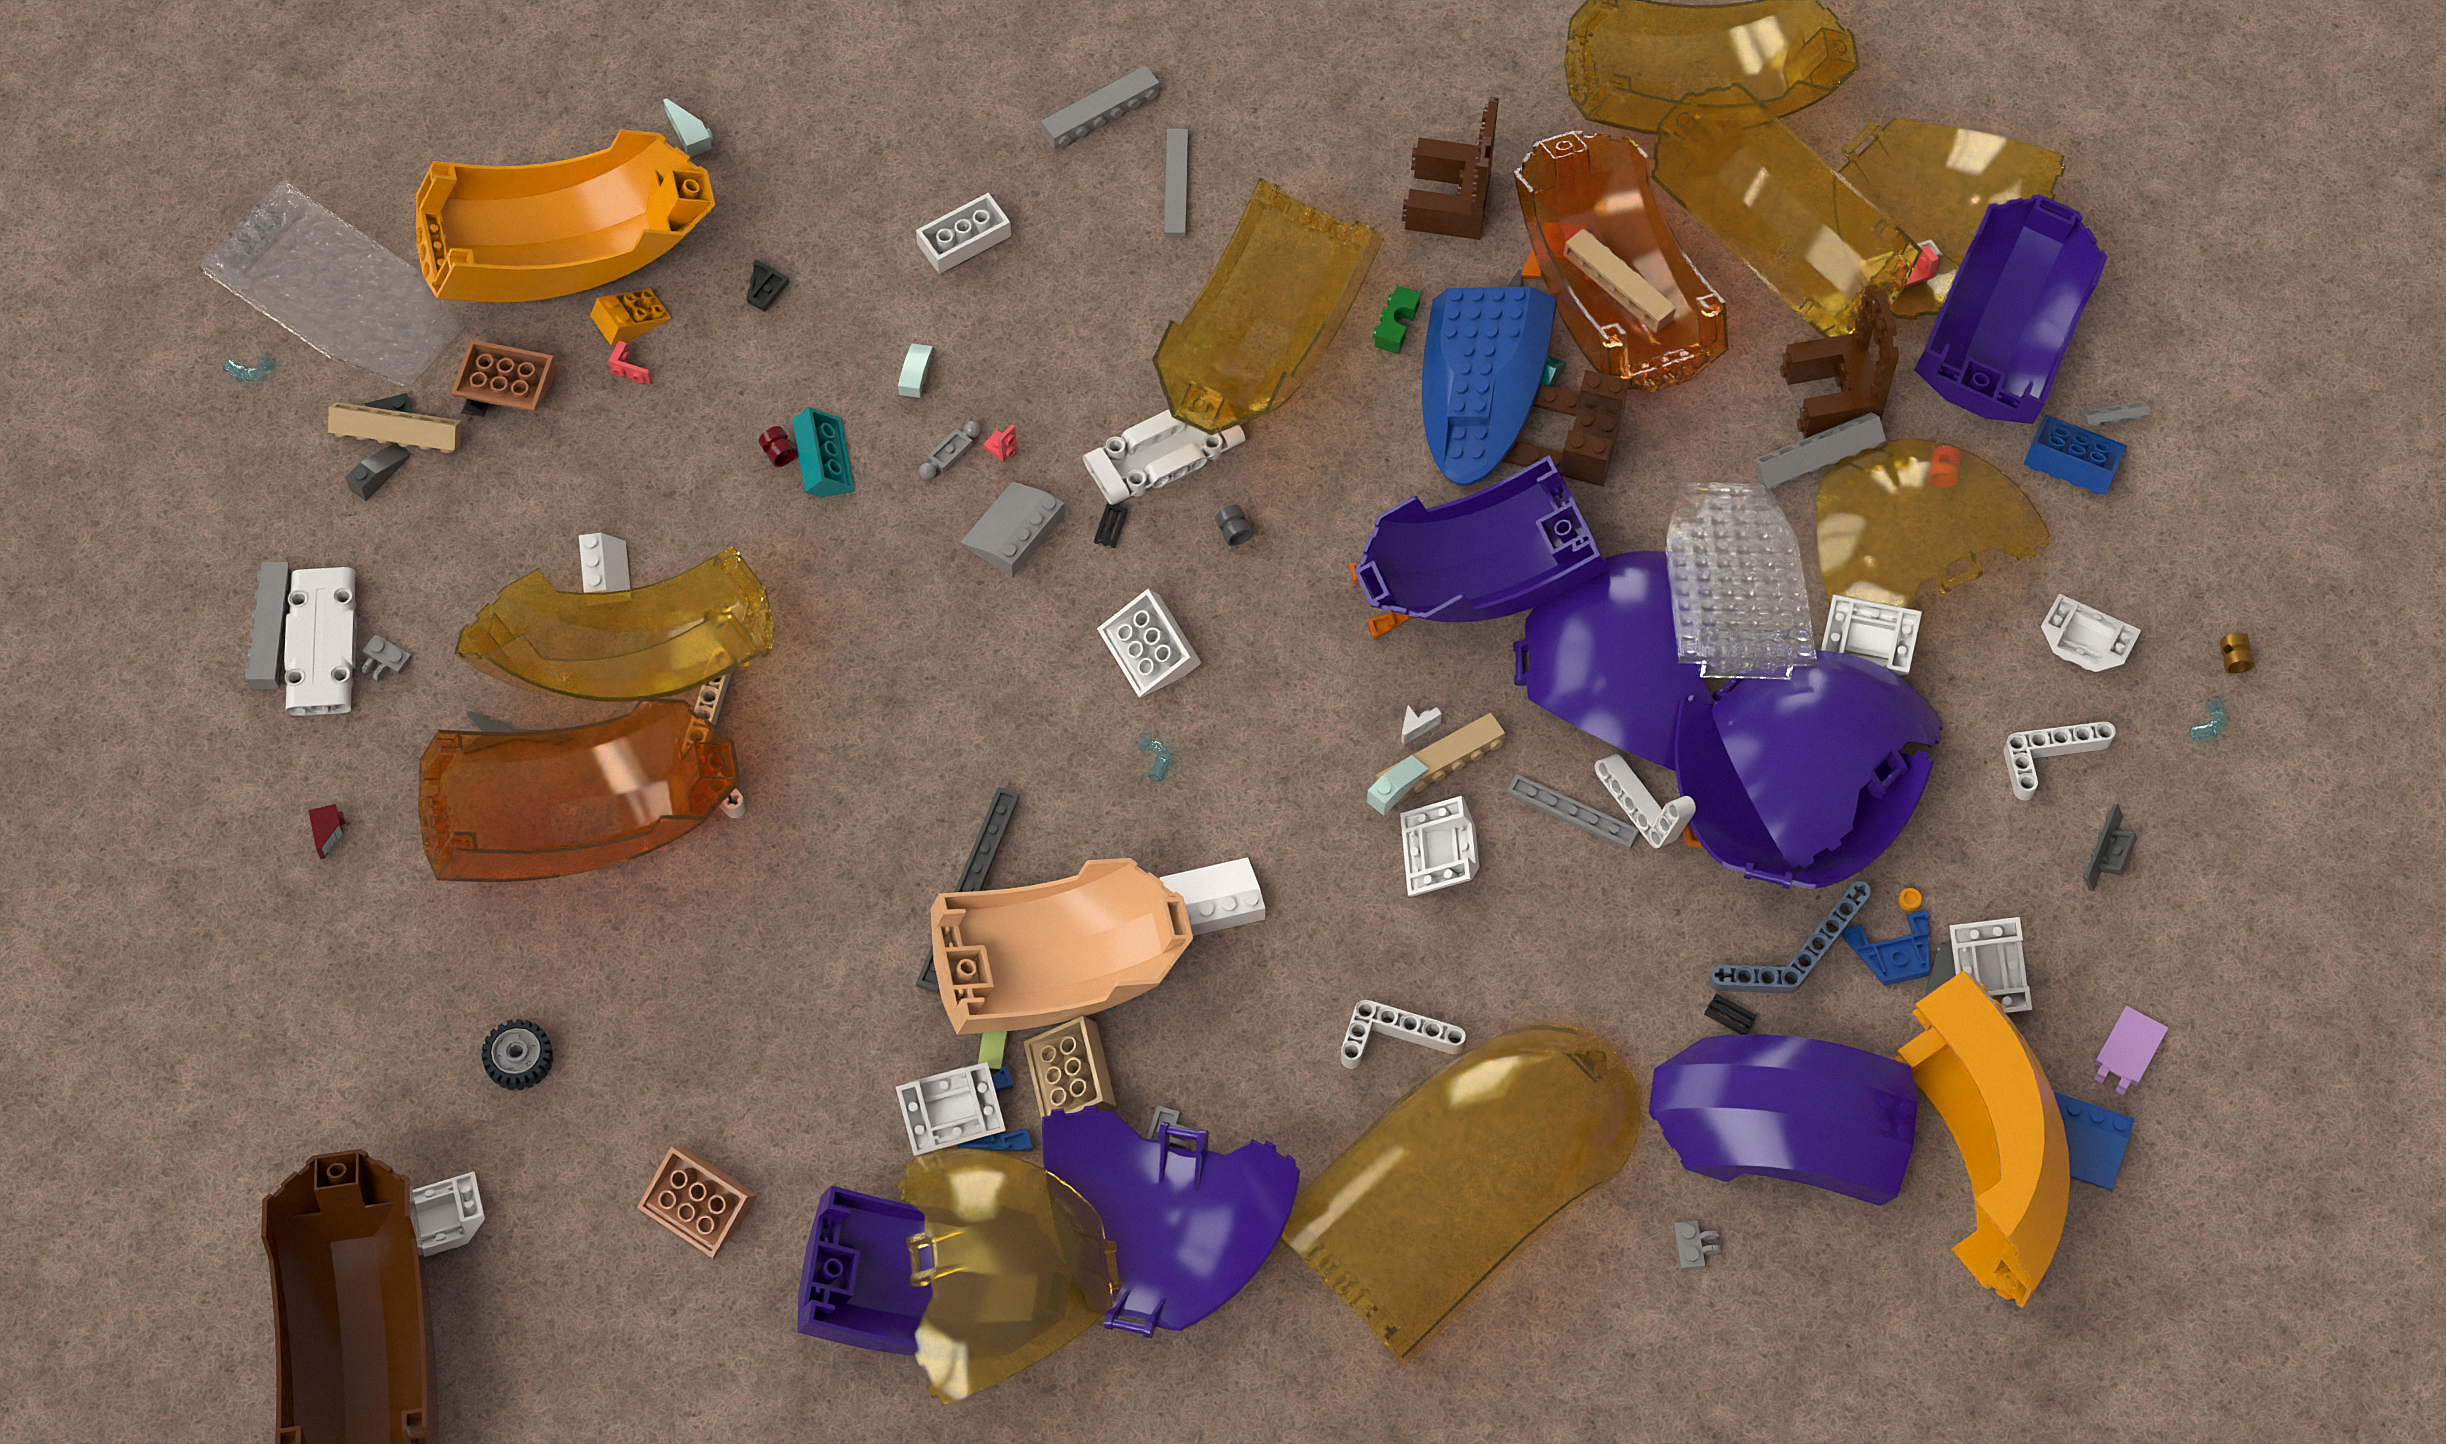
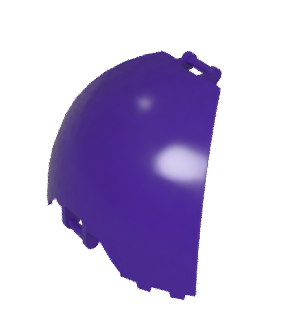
M1648 550L1605 558L1610 570L1549 602L1536 606L1525 619V639L1513 643L1516 659L1514 684L1516 686H1527L1529 700L1570 724L1634 755L1676 771L1675 736L1681 699L1688 700L1690 695L1700 697V703L1714 706V701L1701 675L1702 670L1708 671L1717 668L1713 639L1715 626L1700 621L1697 607L1707 594L1712 593L1708 585L1711 582L1706 575L1697 569L1698 565L1684 556ZM1697 635L1704 637L1705 655L1698 653ZM1524 652L1529 654V671L1526 673Z
M1801 650L1767 656L1750 670L1740 667L1735 672V676L1722 689L1716 690L1712 695L1713 699L1718 702L1711 711L1725 748L1757 812L1791 869L1798 865L1804 869L1814 863L1813 856L1825 848L1833 851L1842 845L1840 838L1854 829L1852 825L1860 789L1867 784V789L1871 795L1879 799L1882 798L1886 793V789L1900 775H1904L1908 771V766L1899 753V750L1905 743L1923 744L1932 748L1934 743H1940L1941 736L1939 731L1943 730V724L1938 714L1911 684L1894 672L1872 661L1833 651ZM1886 759L1892 771L1880 781L1874 771Z
M1690 695L1688 700L1681 699L1675 736V769L1680 797H1691L1696 806V811L1689 821L1692 830L1701 845L1722 866L1744 872L1745 879L1755 878L1782 885V888L1789 889L1790 884L1811 889L1830 886L1848 879L1876 860L1894 842L1908 823L1921 799L1934 763L1933 760L1928 759V753L1917 751L1914 756L1903 753L1902 747L1899 753L1907 764L1908 771L1904 775H1900L1886 789L1885 795L1880 799L1870 794L1867 784L1860 789L1852 825L1854 829L1840 838L1842 845L1833 851L1825 848L1814 855V863L1804 869L1800 865L1791 869L1757 812L1730 759L1711 711L1714 706L1700 703V697ZM1885 759L1874 772L1879 780L1882 781L1892 769Z
M1084 1106L1082 1112L1065 1113L1064 1108L1053 1109L1050 1116L1042 1117L1043 1164L1052 1219L1066 1266L1071 1271L1070 1276L1087 1311L1106 1316L1104 1328L1110 1330L1117 1328L1143 1334V1337L1146 1338L1153 1337L1156 1327L1182 1331L1209 1316L1233 1298L1254 1277L1268 1259L1285 1229L1298 1190L1300 1169L1296 1167V1160L1289 1154L1286 1157L1276 1152V1145L1267 1140L1265 1144H1262L1254 1139H1251L1250 1143L1231 1153L1222 1155L1208 1151L1209 1132L1207 1130L1195 1131L1170 1126V1123L1162 1121L1158 1131L1159 1140L1144 1139L1127 1122L1120 1118L1116 1111H1098L1097 1106ZM1170 1135L1196 1140V1152L1169 1147ZM1122 1316L1126 1318L1144 1321L1145 1325L1126 1320L1118 1319V1317Z

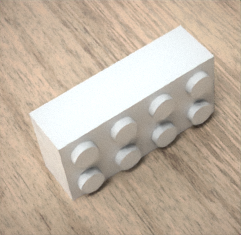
M986 193L917 229V245L938 274H941L1011 237V225L991 195Z

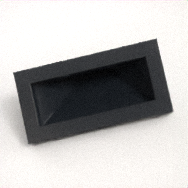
M466 399L461 414L484 417L489 403Z

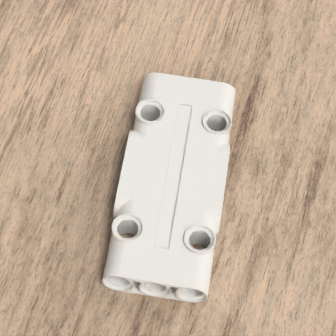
M1214 392L1198 400V402L1193 400L1186 401L1182 405V409L1177 412L1175 409H1169L1124 431L1121 438L1111 437L1107 440L1106 446L1099 447L1082 457L1086 468L1109 504L1115 505L1131 496H1142L1146 489L1150 487L1160 488L1203 467L1208 459H1218L1223 452L1245 442L1246 439L1243 430L1220 395Z
M352 568L302 569L291 573V591L288 596L290 613L286 615L284 656L285 681L287 684L285 712L289 715L340 714L351 710V691L354 685L352 669L356 665L357 616L355 611L356 571Z

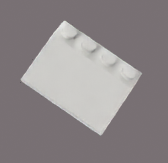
M1150 589L1145 590L1097 628L1139 698L1186 676L1201 664L1200 659L1161 596Z
M1248 858L1159 878L1164 882L1163 885L1173 893L1176 891L1184 897L1193 936L1265 920V905Z

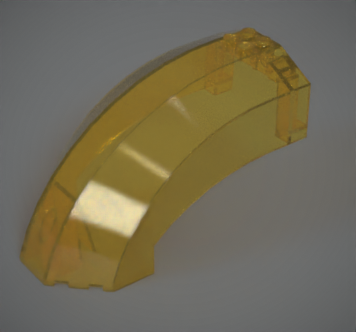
M1586 0L1569 21L1564 67L1569 98L1585 120L1644 134L1695 136L1751 128L1792 115L1831 95L1860 69L1854 34L1849 28L1845 30L1837 22L1839 18L1829 7L1825 9L1818 0H1752L1720 5L1672 4L1652 0Z
M1731 83V86L1724 88L1721 86L1712 87L1700 93H1686L1657 124L1658 142L1655 143L1653 159L1655 160V167L1652 170L1651 178L1824 338L1851 334L1855 330V319L1859 315L1858 308L1861 306V296L1865 292L1866 285L1876 284L1878 288L1884 289L1889 306L1903 292L1923 250L1897 224L1821 158L1741 83Z
M1259 178L1243 215L1211 276L1181 321L1176 324L1170 320L1152 358L1172 418L1212 436L1269 414L1284 405L1315 369L1352 307L1384 240L1376 228L1362 224L1358 220H1355L1354 224L1348 223L1289 197L1279 185H1274L1263 178Z
M731 546L674 577L651 585L613 592L578 593L557 591L542 570L537 568L503 587L497 593L499 598L492 605L487 603L476 614L478 619L471 626L466 624L460 630L454 654L486 675L535 694L563 700L592 703L644 701L676 695L703 686L741 667H748L759 657L764 658L768 656L773 649L775 624L766 588L735 547Z

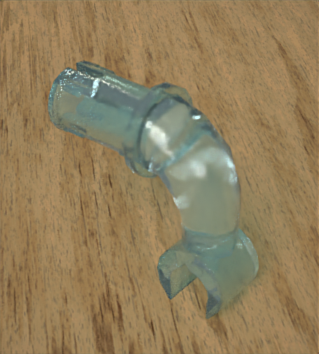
M268 353L260 357V364L255 368L249 369L247 366H241L230 358L225 360L222 368L236 377L238 382H252L261 378L266 372L273 371L276 368L275 358L269 361Z
M2216 696L2215 705L2208 698L2205 706L2207 713L2213 715V721L2210 720L2207 724L2190 727L2189 733L2193 741L2206 737L2216 738L2217 734L2225 727L2226 720L2221 709L2223 702L2220 697Z
M1140 733V740L1146 742L1140 743L1136 741L1137 748L1142 752L1152 750L1156 753V761L1149 773V778L1153 781L1161 782L1167 767L1172 764L1169 749L1163 743L1152 740L1149 734Z

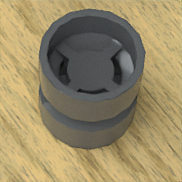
M1230 505L1216 514L1215 521L1221 531H1223V536L1229 546L1240 545L1252 537L1253 530L1248 521L1245 520L1244 513L1239 505Z

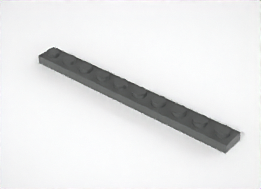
M1000 787L997 788L954 893L981 891L1020 798L1019 793ZM932 944L917 979L916 987L938 994L940 989L933 960Z

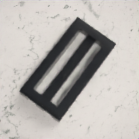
M1106 504L1094 539L1095 544L1102 543L1103 546L1110 545L1111 548H1116L1128 513L1127 508ZM1110 510H1113L1114 512L1109 527L1107 529L1105 538H1103L1101 536L1107 518L1109 516ZM1121 512V516L1117 524L1113 539L1111 540L1110 536L1114 524L1116 522L1118 513Z
M1717 993L1704 1013L1709 1018L1741 1035L1749 1032L1757 1018V1015ZM1713 1008H1714L1715 1010H1717V1011H1719V1012L1725 1014L1727 1017H1729V1018H1731V1019H1733V1020H1736L1737 1022H1739V1023L1745 1025L1746 1027L1744 1028V1027H1742V1026H1740V1025H1738V1024L1732 1022L1731 1020H1729V1019H1727V1018L1721 1016L1720 1014H1718V1013L1712 1011Z

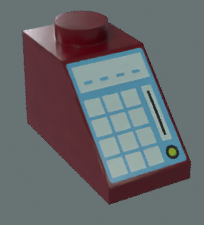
M336 804L308 810L315 846L320 859L327 857L344 833L342 825L346 824L343 811H338Z

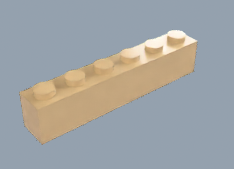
M1582 229L1565 243L1563 255L1653 332H1659L1674 319L1676 306L1673 302L1666 299L1654 286L1647 283L1639 273L1634 272L1628 267L1626 262L1615 256L1608 247L1602 245L1593 234Z
M338 402L329 407L328 433H335L337 437H348L349 435L355 436L358 440L376 439L378 443L396 442L399 446L404 447L417 445L420 449L424 450L438 448L441 452L451 453L461 445L462 420Z
M1490 712L1413 754L1412 756L1428 767L1429 770L1397 803L1404 801L1413 792H1421L1429 783L1441 781L1451 771L1457 772L1461 770L1466 763L1481 759L1484 753L1490 750H1498L1504 743L1505 732ZM1402 761L1376 774V781Z

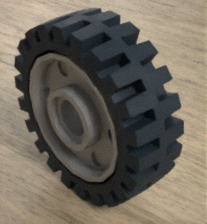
M516 1019V1023H513L512 1020H509L507 1025L499 1024L497 1030L493 1028L490 1031L491 1036H486L485 1044L482 1045L483 1053H481L484 1068L495 1084L498 1083L502 1088L506 1086L508 1090H514V1088L523 1090V1087L531 1088L534 1082L538 1084L541 1082V1077L545 1078L547 1076V1070H550L552 1066L553 1050L545 1031L540 1029L536 1023L533 1025L528 1020L524 1023L522 1019ZM522 1052L520 1057H512L515 1053Z

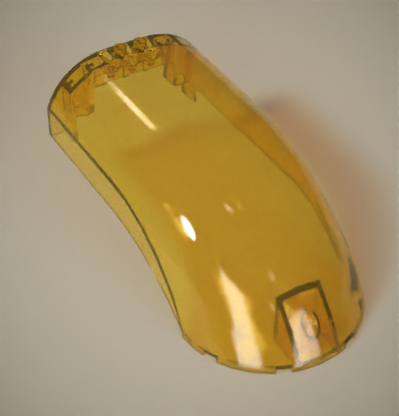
M1543 1022L1522 1025L1505 1031L1438 1069L1382 1114L1295 1198L1291 1215L1279 1241L1287 1249L1289 1248L1300 1260L1302 1259L1364 1322L1367 1329L1384 1345L1386 1351L1404 1368L1524 1250L1566 1213L1608 1181L1614 1179L1623 1169L1637 1142L1640 1129L1641 1107L1635 1080L1626 1063L1610 1045L1595 1034L1582 1028L1555 1022Z

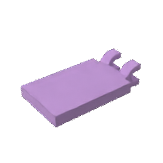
M2126 1006L2094 1063L2100 1066L2094 1081L2102 1085L2109 1072L2117 1075L2121 1080L2115 1092L2121 1096L2124 1095L2130 1083L2137 1086L2168 1027Z

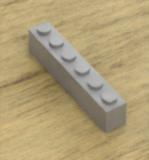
M1145 65L1042 120L1041 133L1054 150L1065 147L1076 138H1082L1091 130L1101 128L1106 122L1118 119L1123 113L1138 108L1140 104L1148 100L1155 99L1159 95V81Z
M1870 412L1753 459L1760 484L1772 489L1780 486L1784 481L1796 480L1804 473L1816 472L1824 465L1836 464L1840 462L1841 458L1846 456H1856L1861 450L1866 448H1876L1881 442L1886 441L1880 417Z
M262 562L261 570L257 572L259 589L255 590L257 606L252 612L254 629L250 630L252 647L248 649L247 655L250 663L249 668L245 670V679L249 681L252 689H279L286 632V615L289 608L288 596L291 591L292 570L289 562Z

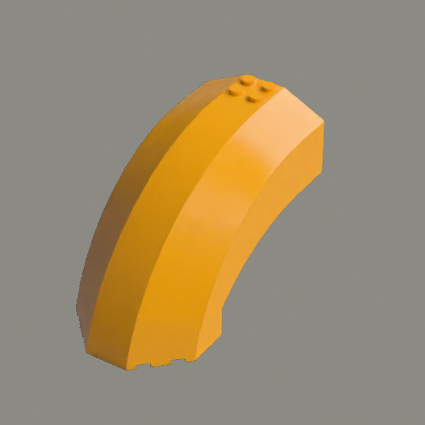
M624 129L619 130L610 148L562 161L521 166H487L433 161L416 193V244L423 277L437 299L497 303L549 299L585 291L612 282L640 269L670 250L714 208L715 201L708 172L701 165L697 167L689 161L690 157L678 147L674 149L665 141L667 138L662 134Z
M1961 971L1915 1004L1917 1009L1912 1011V1014L1926 1031L1897 1050L1898 1055L1894 1060L1911 1066L1914 1083L1940 1114L1952 1134L1963 1157L1971 1181L1976 1207L1977 1230L1951 1250L1984 1288L1988 1290L1991 1287L1996 1289L1997 1295L2006 1300L2013 1298L2016 1300V1305L2023 1308L2027 1305L2045 1275L2061 1239L2070 1188L2069 1151L2065 1129L2054 1092L2041 1064L2027 1041L2005 1014L2001 1004L1997 1000H1993L1987 993L1986 987L1981 982H1977L1970 974Z

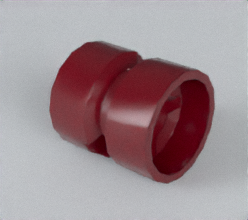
M781 426L767 429L758 440L760 446L767 453L768 458L775 467H783L789 464L798 453L792 441L787 439L788 435Z

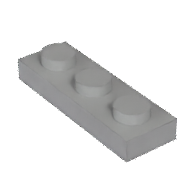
M2140 401L2080 411V418L2089 426H2099L2101 422L2106 421L2118 423L2125 418L2142 419L2143 415H2150V406Z

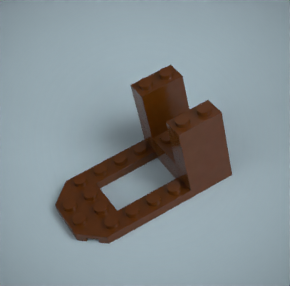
M1490 97L1489 104H1485L1478 145L1420 137L1418 145H1413L1411 170H1415L1414 178L1459 184V186L1457 187L1456 195L1410 189L1409 196L1404 197L1402 221L1406 222L1405 230L1480 240L1491 176L1499 97Z
M1876 284L1866 285L1865 292L1861 296V306L1858 308L1859 315L1855 319V330L1851 334L1787 345L1786 352L1783 354V365L1780 366L1781 377L1786 379L1787 385L1835 377L1837 387H1841L1842 390L1840 393L1804 399L1803 406L1800 408V419H1797L1798 430L1803 433L1804 439L1870 412L1879 416L1880 421L1882 419L1899 352L1898 347L1893 345V336H1897V330L1885 291L1882 288H1878ZM1872 333L1875 343L1879 344L1880 357L1879 361L1876 362V372L1868 351Z
M1586 370L1580 394L1540 384L1533 404L1534 407L1576 417L1573 430L1568 432L1564 451L1562 453L1516 441L1502 462L1527 468L1550 455L1563 477L1604 487L1625 411L1628 380Z

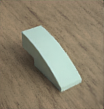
M911 344L898 383L899 395L921 397L933 346Z

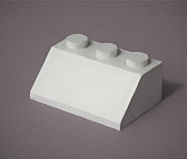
M603 533L579 535L583 588L587 605L631 600L626 541Z

